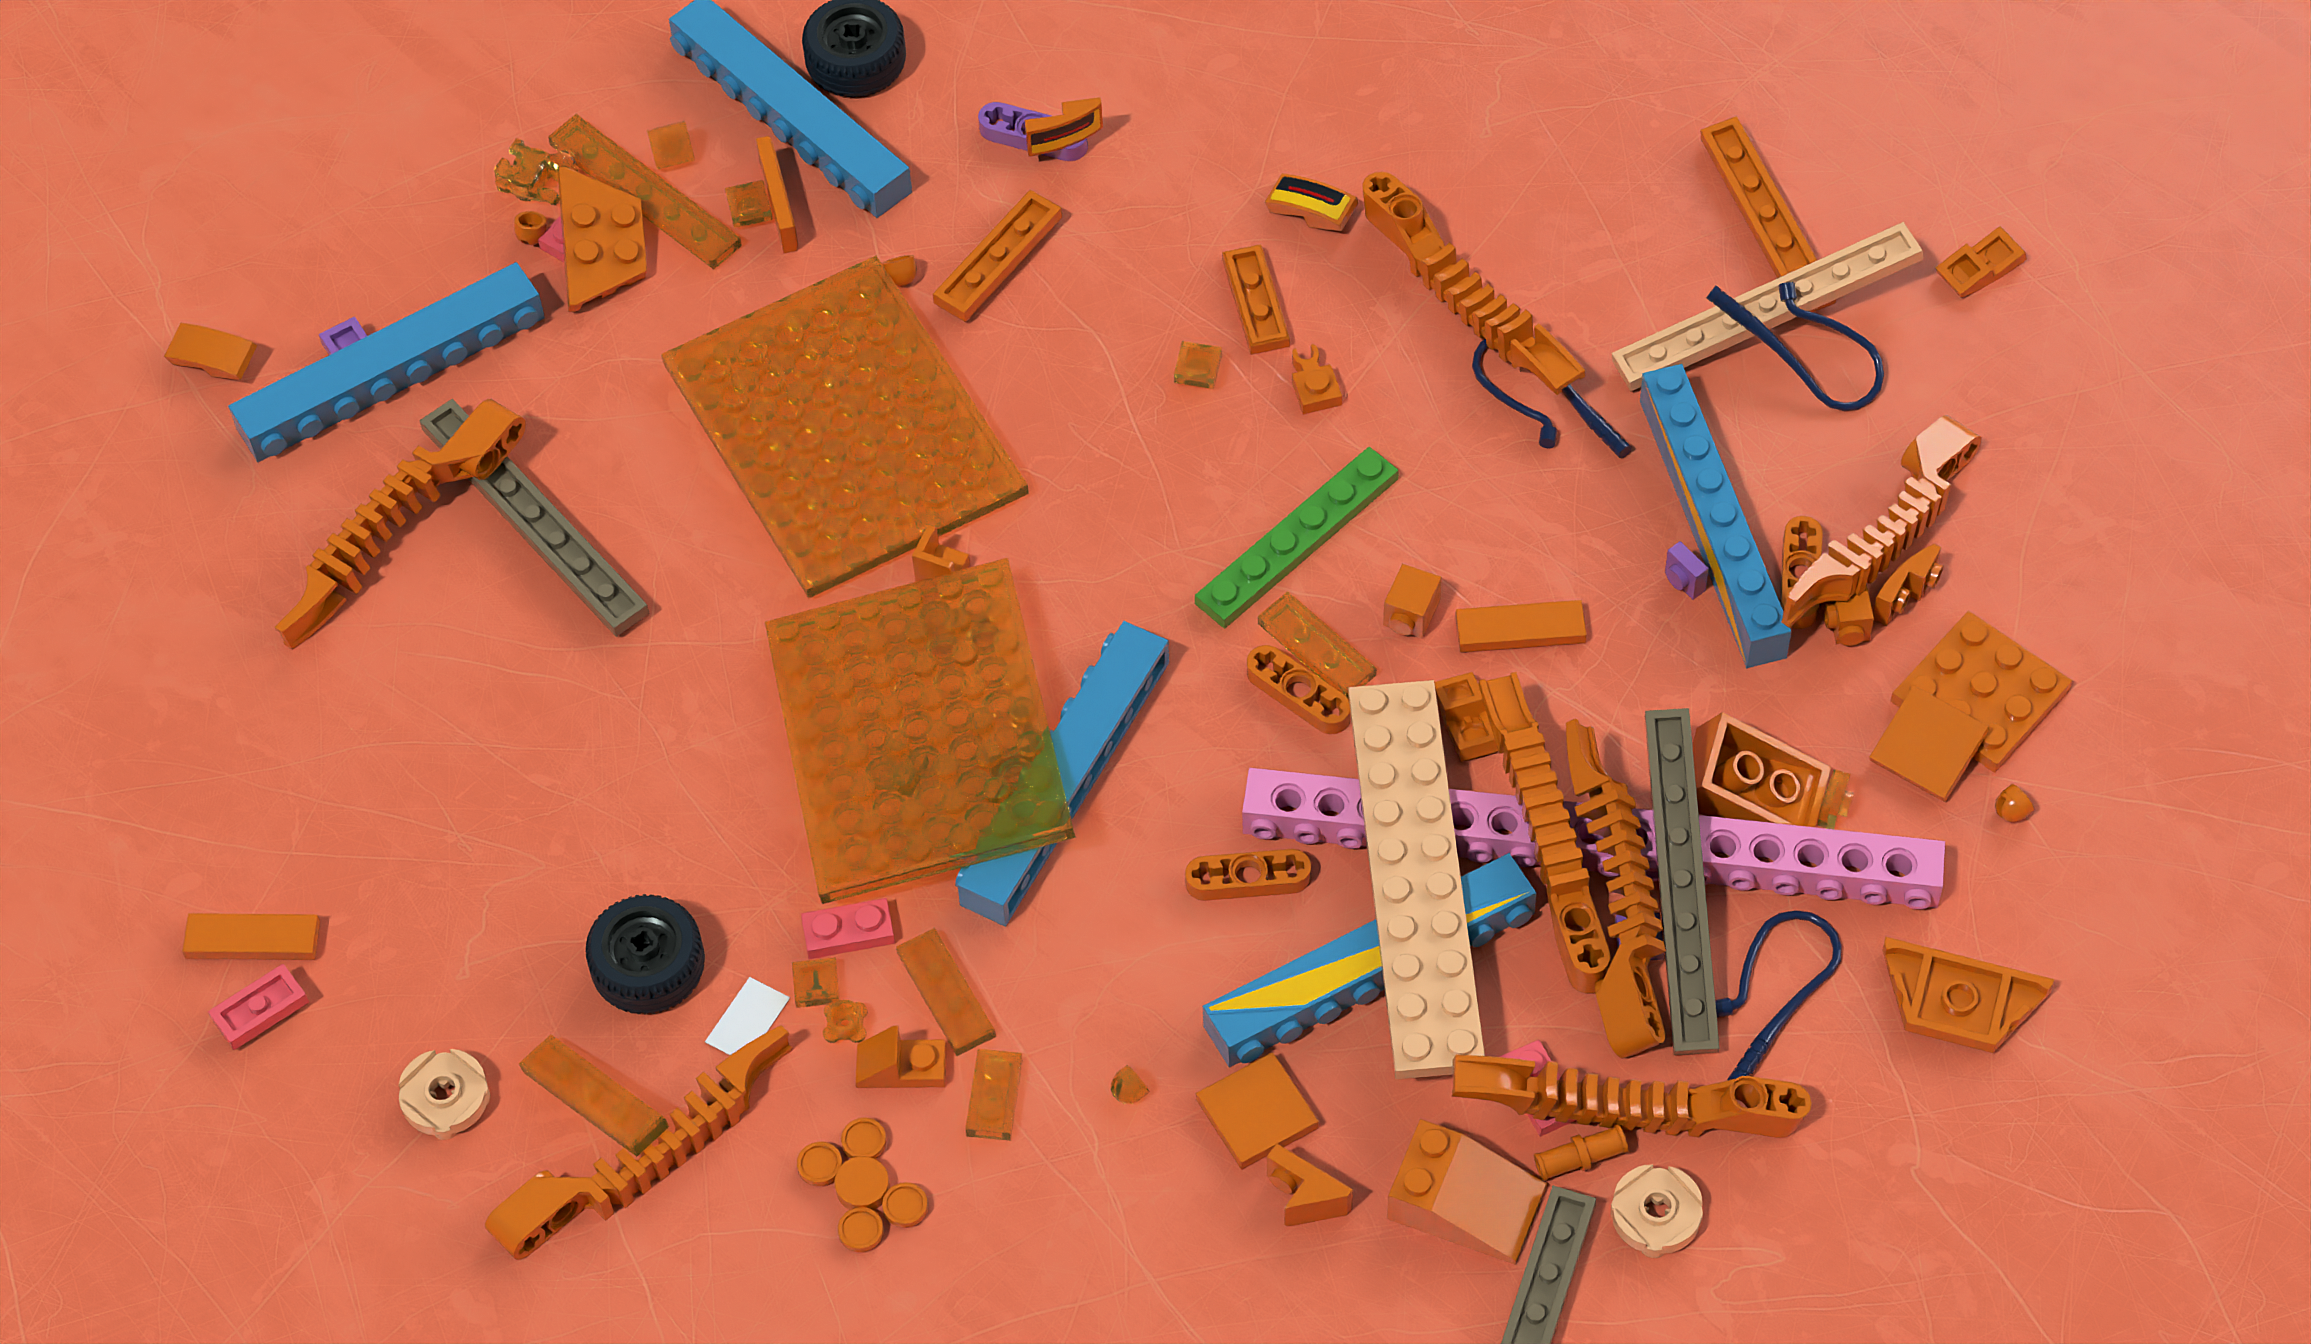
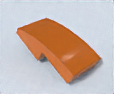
M180 323L164 357L173 365L202 368L211 377L241 380L257 345L250 340L227 332L194 324Z
M1932 544L1922 549L1905 561L1890 576L1876 597L1873 611L1874 621L1887 626L1894 612L1901 614L1904 611L1910 597L1920 601L1927 586L1935 588L1944 568L1943 565L1938 563L1941 546Z

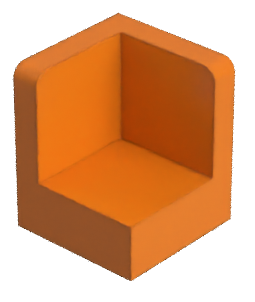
M928 525L912 554L915 583L954 596L970 565L969 554L940 545L937 527Z

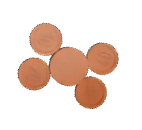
M866 1117L857 1118L845 1126L841 1134V1143L845 1154L851 1159L843 1164L838 1149L827 1142L811 1143L805 1146L799 1153L797 1168L800 1177L806 1183L813 1186H825L834 1182L840 1203L849 1209L839 1220L838 1235L841 1243L851 1251L866 1252L875 1248L880 1243L884 1228L880 1216L874 1210L881 1205L886 1219L891 1224L902 1228L917 1225L924 1219L927 1213V1197L919 1186L904 1182L890 1188L887 1170L881 1162L876 1160L886 1147V1134L883 1126L874 1119Z

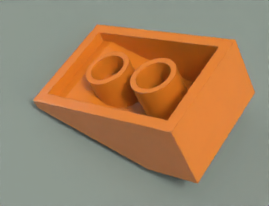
M1724 712L1697 727L1692 747L1698 813L1711 817L1815 827L1831 770L1830 766Z
M1420 1119L1388 1195L1387 1219L1516 1265L1547 1183L1466 1135Z

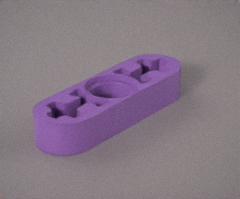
M992 102L983 106L979 111V130L981 135L988 141L1027 151L1026 135L1022 133L1025 129L1024 120L1049 117L1051 115L1001 102ZM997 119L1003 120V121H998V122L996 123V125H991V124H990V123H995ZM1086 138L1069 147L1041 155L1064 161H1076L1086 154L1088 141Z

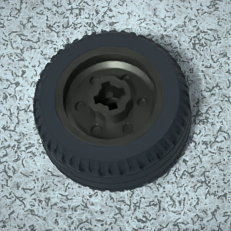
M830 0L828 3L818 7L810 15L804 26L802 45L807 71L814 82L829 93L842 97H862L875 94L890 86L898 78L904 67L906 47L902 23L894 10L884 2H880V0Z
M643 894L642 896H630L628 899H621V902L617 901L614 905H610L608 910L605 909L598 916V919L594 921L586 941V960L597 991L607 1002L625 1012L655 1014L657 1011L660 1013L663 1010H669V1007H675L678 1003L680 1004L683 999H686L693 992L703 973L705 954L699 928L694 918L679 903H675L674 900H669L666 897L662 898L659 895L654 896L650 894L647 896Z

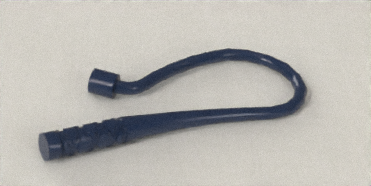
M1795 282L1778 285L1781 302H1785L1788 310L1793 315L1828 326L1846 335L1865 348L1873 359L1876 371L1874 386L1863 398L1855 402L1846 403L1832 400L1822 392L1798 360L1756 316H1753L1751 312L1746 310L1741 304H1738L1736 300L1724 291L1722 292V289L1716 285L1707 295L1706 299L1713 302L1720 310L1729 315L1734 321H1737L1741 326H1744L1746 330L1757 336L1775 351L1796 372L1812 393L1828 407L1842 411L1859 410L1872 402L1881 391L1884 370L1882 358L1875 346L1848 326L1817 313L1799 309L1794 303V300L1797 299Z
M1484 339L1475 350L1472 368L1476 379L1501 402L1541 422L1544 426L1540 431L1539 445L1543 448H1553L1556 442L1557 429L1553 427L1551 420L1543 413L1523 405L1502 392L1483 374L1480 366L1481 357L1488 347L1486 339ZM1571 384L1562 389L1591 430H1594L1599 438H1602V441L1607 446H1610L1609 448L1619 458H1624L1630 453L1632 447L1613 430L1609 423L1605 422L1606 420L1585 402Z
M1794 910L1778 913L1765 921L1757 932L1746 955L1737 998L1733 1001L1730 998L1715 1000L1717 1018L1733 1015V1010L1738 1009L1745 1003L1748 996L1752 967L1758 950L1768 932L1777 924L1793 919L1806 920L1821 927L1829 936L1833 952L1832 959L1826 969L1804 986L1770 1020L1750 1044V1048L1746 1050L1744 1057L1740 1059L1737 1067L1734 1068L1727 1080L1753 1074L1757 1064L1761 1062L1764 1057L1763 1055L1767 1053L1775 1037L1790 1016L1815 989L1834 973L1840 964L1842 946L1838 933L1825 919L1812 912Z

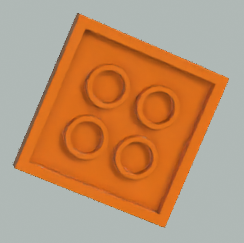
M1968 610L1892 692L1890 702L1900 708L1911 688L1915 685L1988 725L1990 730L1973 756V759L1995 773L2067 694L2073 680Z

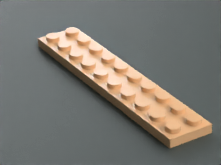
M1434 680L1348 687L1395 1079L1452 1075L1454 1072V1066L1452 1065L1455 1055L1485 1056Z

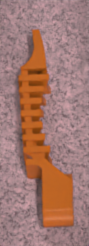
M1374 172L1364 179L1362 187L1365 217L1407 255L1410 261L1411 273L1416 277L1422 275L1423 285L1429 291L1434 289L1436 298L1441 302L1446 301L1448 309L1452 313H1459L1461 321L1466 326L1471 324L1474 334L1479 338L1484 337L1486 345L1490 349H1497L1499 357L1505 363L1510 361L1514 369L1517 367L1528 369L1556 395L1560 394L1563 388L1577 379L1581 380L1585 377L1584 368L1539 323L1534 326V338L1533 319L1529 311L1525 309L1520 314V308L1514 303L1507 308V299L1501 294L1495 299L1494 288L1489 284L1482 289V278L1479 274L1474 272L1471 276L1469 275V263L1463 258L1457 262L1456 247L1450 242L1446 246L1444 245L1422 201L1416 194L1388 172Z
M486 399L477 406L440 451L429 452L418 445L412 452L415 461L408 462L402 459L397 465L399 471L394 476L388 474L383 480L385 486L380 491L375 488L370 493L369 498L371 501L366 506L361 503L355 509L357 515L354 519L346 518L341 524L343 530L338 535L332 533L326 540L329 545L324 550L318 548L312 556L315 560L305 567L307 571V586L301 600L275 626V629L284 639L283 643L293 650L326 623L347 601L344 596L334 591L338 586L337 583L355 594L361 590L363 586L355 577L353 569L364 576L371 569L364 560L361 551L373 558L380 553L381 550L374 543L372 537L375 535L387 543L393 534L385 523L390 521L400 528L407 520L399 510L401 506L417 515L423 508L415 496L417 492L436 502L441 496L436 489L440 483L472 477L478 480L488 478L523 437L526 428L525 419L496 401Z
M1943 415L1909 444L1902 456L1901 466L1911 472V477L1904 481L1905 491H1902L1897 496L1898 505L1894 503L1888 508L1889 518L1881 515L1876 520L1877 529L1867 525L1863 529V539L1854 533L1846 538L1847 548L1835 540L1828 544L1829 555L1826 553L1821 555L1804 572L1788 594L1781 623L1790 628L1809 608L1825 601L1847 602L1854 593L1859 596L1865 591L1866 583L1871 584L1877 579L1878 571L1883 573L1889 567L1890 560L1894 562L1899 558L1901 550L1908 549L1912 545L1913 538L1918 539L1923 535L1925 526L1929 528L1933 525L1936 516H1939L1945 510L1951 484L1947 481L1972 460L1980 447L1981 436L1948 415Z
M1512 672L1509 676L1492 680H1479V689L1499 754L1503 753L1505 774L1509 773V782L1512 789L1516 787L1515 797L1518 805L1522 804L1524 822L1529 821L1528 835L1530 841H1535L1534 855L1537 863L1541 861L1540 878L1543 885L1547 884V895L1556 944L1569 982L1579 992L1586 994L1595 993L1596 981L1604 978L1609 969L1610 951L1590 895V877L1587 868L1582 869L1583 854L1580 847L1577 848L1576 846L1577 836L1574 828H1570V815L1568 809L1563 807L1564 797L1562 791L1557 789L1558 779L1555 771H1551L1549 752H1545V739L1543 734L1538 731V722L1535 721L1529 711L1517 672ZM1580 925L1583 928H1585V930L1573 931L1570 930L1568 926Z
M1575 718L1566 722L1570 774L1575 795L1579 797L1589 793L1590 800L1574 808L1577 817L1592 820V822L1586 824L1589 834L1604 837V839L1595 842L1597 851L1614 856L1602 861L1605 872L1620 875V877L1606 882L1608 891L1625 896L1608 904L1610 914L1621 915L1627 919L1607 927L1609 936L1619 938L1621 944L1605 977L1595 983V994L1609 1044L1615 1054L1624 1059L1661 1044L1665 1040L1662 1019L1647 969V965L1652 957L1666 952L1664 942L1655 938L1657 933L1663 930L1661 920L1655 918L1654 911L1659 910L1657 900L1650 897L1649 891L1655 888L1652 879L1645 874V870L1649 869L1650 866L1648 859L1643 857L1640 851L1646 847L1643 838L1638 836L1636 832L1637 829L1641 828L1639 818L1632 814V809L1637 807L1635 799L1628 795L1627 784L1614 780L1604 770L1599 758L1594 727H1585L1579 724L1578 719Z
M780 1025L749 1042L715 1067L716 1071L724 1077L719 1084L727 1093L705 1072L696 1077L695 1079L701 1090L700 1097L709 1107L693 1091H690L683 1098L689 1109L688 1116L692 1120L679 1108H676L669 1114L675 1126L674 1133L661 1123L653 1129L659 1145L654 1147L644 1136L635 1143L641 1155L639 1160L636 1161L622 1148L615 1154L621 1166V1170L618 1173L602 1157L593 1164L597 1173L591 1178L555 1177L549 1170L541 1171L490 1213L485 1222L486 1230L516 1260H521L538 1249L584 1209H594L606 1221L614 1214L611 1204H621L624 1208H627L634 1202L632 1198L634 1194L639 1191L644 1195L651 1189L650 1182L656 1178L660 1181L665 1179L669 1175L668 1169L675 1164L678 1168L687 1162V1154L691 1151L698 1154L705 1148L704 1141L710 1137L715 1141L723 1134L722 1128L729 1124L731 1127H734L740 1121L739 1115L745 1110L750 1109L749 1097L756 1079L764 1070L792 1051L787 1038L789 1032Z
M1455 1055L1452 1065L1454 1066L1453 1097L1498 1102L1509 1106L1518 1115L1533 1114V1119L1544 1120L1546 1116L1555 1117V1121L1566 1123L1568 1119H1575L1577 1124L1589 1125L1592 1121L1599 1122V1127L1611 1128L1613 1124L1621 1125L1623 1130L1630 1131L1634 1127H1642L1643 1132L1655 1133L1659 1129L1665 1130L1666 1135L1676 1136L1679 1131L1688 1130V1136L1699 1138L1704 1130L1714 1128L1785 1138L1795 1131L1810 1112L1812 1105L1810 1095L1799 1084L1753 1076H1740L1736 1079L1700 1086L1696 1089L1688 1088L1689 1082L1678 1080L1669 1093H1664L1665 1082L1655 1080L1647 1090H1641V1080L1631 1079L1626 1087L1622 1088L1619 1087L1620 1078L1610 1076L1603 1085H1597L1598 1074L1587 1073L1581 1082H1577L1578 1069L1566 1068L1560 1079L1557 1080L1558 1062L1547 1061L1537 1077L1530 1076L1535 1069V1061ZM1736 1099L1742 1101L1747 1108L1742 1107L1740 1104H1738Z

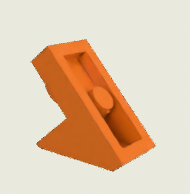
M895 1025L857 1044L856 1088L945 1087V1039L901 1040L899 1026Z
M1276 1143L1267 1156V1177L1280 1191L1287 1194L1295 1193L1285 1206L1284 1225L1295 1226L1347 1216L1352 1210L1353 1189Z

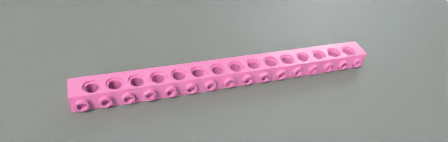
M1249 768L1242 811L1243 834H1250L1259 839H1272L1274 837L1295 839L1304 844L1316 842L1334 843L1349 849L1360 846L1367 847L1359 779ZM1449 789L1453 825H1465L1468 827L1466 830L1454 828L1458 857H1465L1471 861L1483 863L1490 860L1494 861L1510 853L1519 867L1541 866V861L1537 863L1534 855L1535 841L1531 842L1528 835L1529 821L1524 822L1522 804L1518 805L1515 796ZM1564 801L1563 807L1568 809L1570 815V828H1574L1577 836L1576 846L1577 848L1580 847L1583 854L1582 869L1587 868V871L1599 872L1605 876H1618L1619 874L1605 872L1602 861L1614 857L1613 855L1598 852L1596 844H1588L1582 841L1587 838L1597 841L1604 839L1600 835L1588 833L1586 824L1592 822V820L1577 817L1574 807L1582 803ZM1286 806L1296 808V810L1290 812L1280 809ZM1634 808L1632 809V814L1639 818L1641 828L1637 829L1636 832L1638 836L1643 838L1646 847L1640 850L1641 855L1648 859L1650 866L1649 869L1645 870V874L1652 881H1659L1653 810ZM1327 811H1335L1339 814L1336 816H1327L1323 813ZM1699 815L1705 885H1726L1741 891L1752 888L1772 890L1780 895L1810 894L1817 895L1826 900H1836L1839 898L1856 899L1871 905L1894 903L1903 904L1912 909L1938 908L1943 888L1945 841ZM1500 829H1506L1511 831L1512 833L1508 835H1502L1497 833L1496 831ZM1722 852L1730 857L1719 858L1714 853ZM1767 857L1773 860V862L1765 863L1757 858ZM1801 862H1812L1817 867H1806ZM1853 866L1860 869L1861 871L1851 872L1847 870L1845 867ZM1898 871L1903 873L1905 876L1896 877L1890 874L1889 872Z

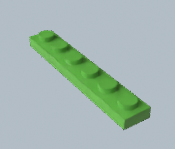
M1367 447L1195 594V605L1225 629L1395 483L1399 478V470L1371 447Z

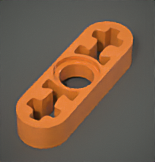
M1809 516L1794 517L1785 526L1780 604L1783 612L1787 596L1799 580L1790 573V568L1795 565H1804L1809 568L1822 555L1823 530L1820 523ZM1800 532L1806 533V551H1798V533ZM1819 603L1809 608L1791 627L1803 629L1811 626L1817 619Z
M1261 645L1250 651L1247 656V677L1253 685L1325 734H1338L1348 727L1351 714L1349 699L1344 694L1274 646ZM1270 662L1273 663V671L1269 668H1265L1262 671L1258 670L1259 663L1264 666ZM1277 676H1279V677L1281 678L1278 684H1277ZM1302 682L1307 684L1311 690L1303 697H1294L1286 689L1292 683ZM1319 695H1320V703H1318V702L1316 701ZM1324 708L1330 712L1335 708L1339 709V716L1336 714H1330L1328 717L1324 716Z
M1297 849L1200 856L1191 860L1185 870V883L1188 893L1195 899L1202 901L1294 894L1307 888L1311 880L1310 859L1304 852ZM1294 865L1297 876L1288 877L1286 866ZM1267 866H1272L1273 880H1268ZM1243 867H1253L1261 875L1255 882L1244 883L1236 877V873ZM1223 870H1229V883L1224 884ZM1207 872L1209 874L1210 884H1201L1200 873Z

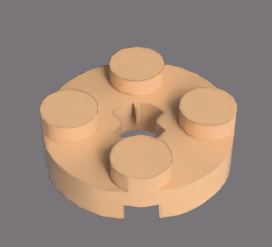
M449 1049L451 1053L442 1052L436 1054L435 1050L419 1055L405 1068L399 1081V1103L406 1120L418 1131L428 1135H435L436 1138L441 1140L451 1139L458 1132H462L472 1126L481 1117L486 1105L490 1101V1092L481 1065L468 1053L456 1049ZM450 1085L455 1087V1090L451 1091L452 1095L445 1100L434 1099L437 1097L436 1093L433 1092L436 1087L440 1086L444 1089Z
M1653 1164L1642 1165L1629 1171L1618 1182L1611 1204V1218L1618 1235L1628 1245L1642 1251L1647 1257L1659 1258L1666 1253H1673L1684 1248L1697 1235L1703 1216L1701 1192L1696 1183L1686 1173L1677 1168L1668 1166V1170L1663 1168H1653ZM1651 1201L1655 1205L1665 1203L1669 1209H1665L1666 1216L1659 1218L1649 1215V1207L1645 1205Z

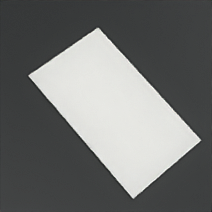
M749 977L705 1043L729 1055L733 1054L749 1042L767 1033L790 997Z

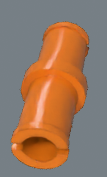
M1616 1125L1614 1128L1584 1138L1580 1134L1570 1138L1571 1142L1541 1153H1534L1533 1156L1542 1181H1545L1548 1178L1580 1168L1582 1172L1592 1168V1163L1620 1153H1627L1629 1149L1620 1125Z

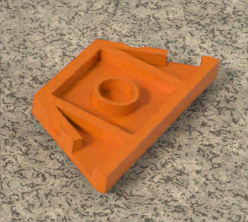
M559 167L558 184L568 312H576L581 309L582 304L599 296L604 298L615 293L620 286L631 285L646 277L647 264L641 199L567 167Z
M1885 937L1882 949L1905 1031L1994 1053L2050 994L2054 982L2052 978L1890 937Z

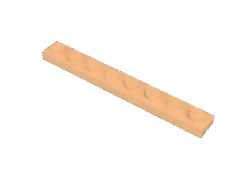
M1902 222L1733 299L1751 312L1753 316H1756L1768 329H1771L1797 317L1788 310L1785 302H1781L1779 284L1795 282L1797 299L1794 300L1795 305L1799 309L1811 311L1922 261L1923 250L1905 223ZM1715 306L1613 352L1612 361L1629 390L1633 391L1641 387L1642 373L1679 364L1687 367L1755 335Z

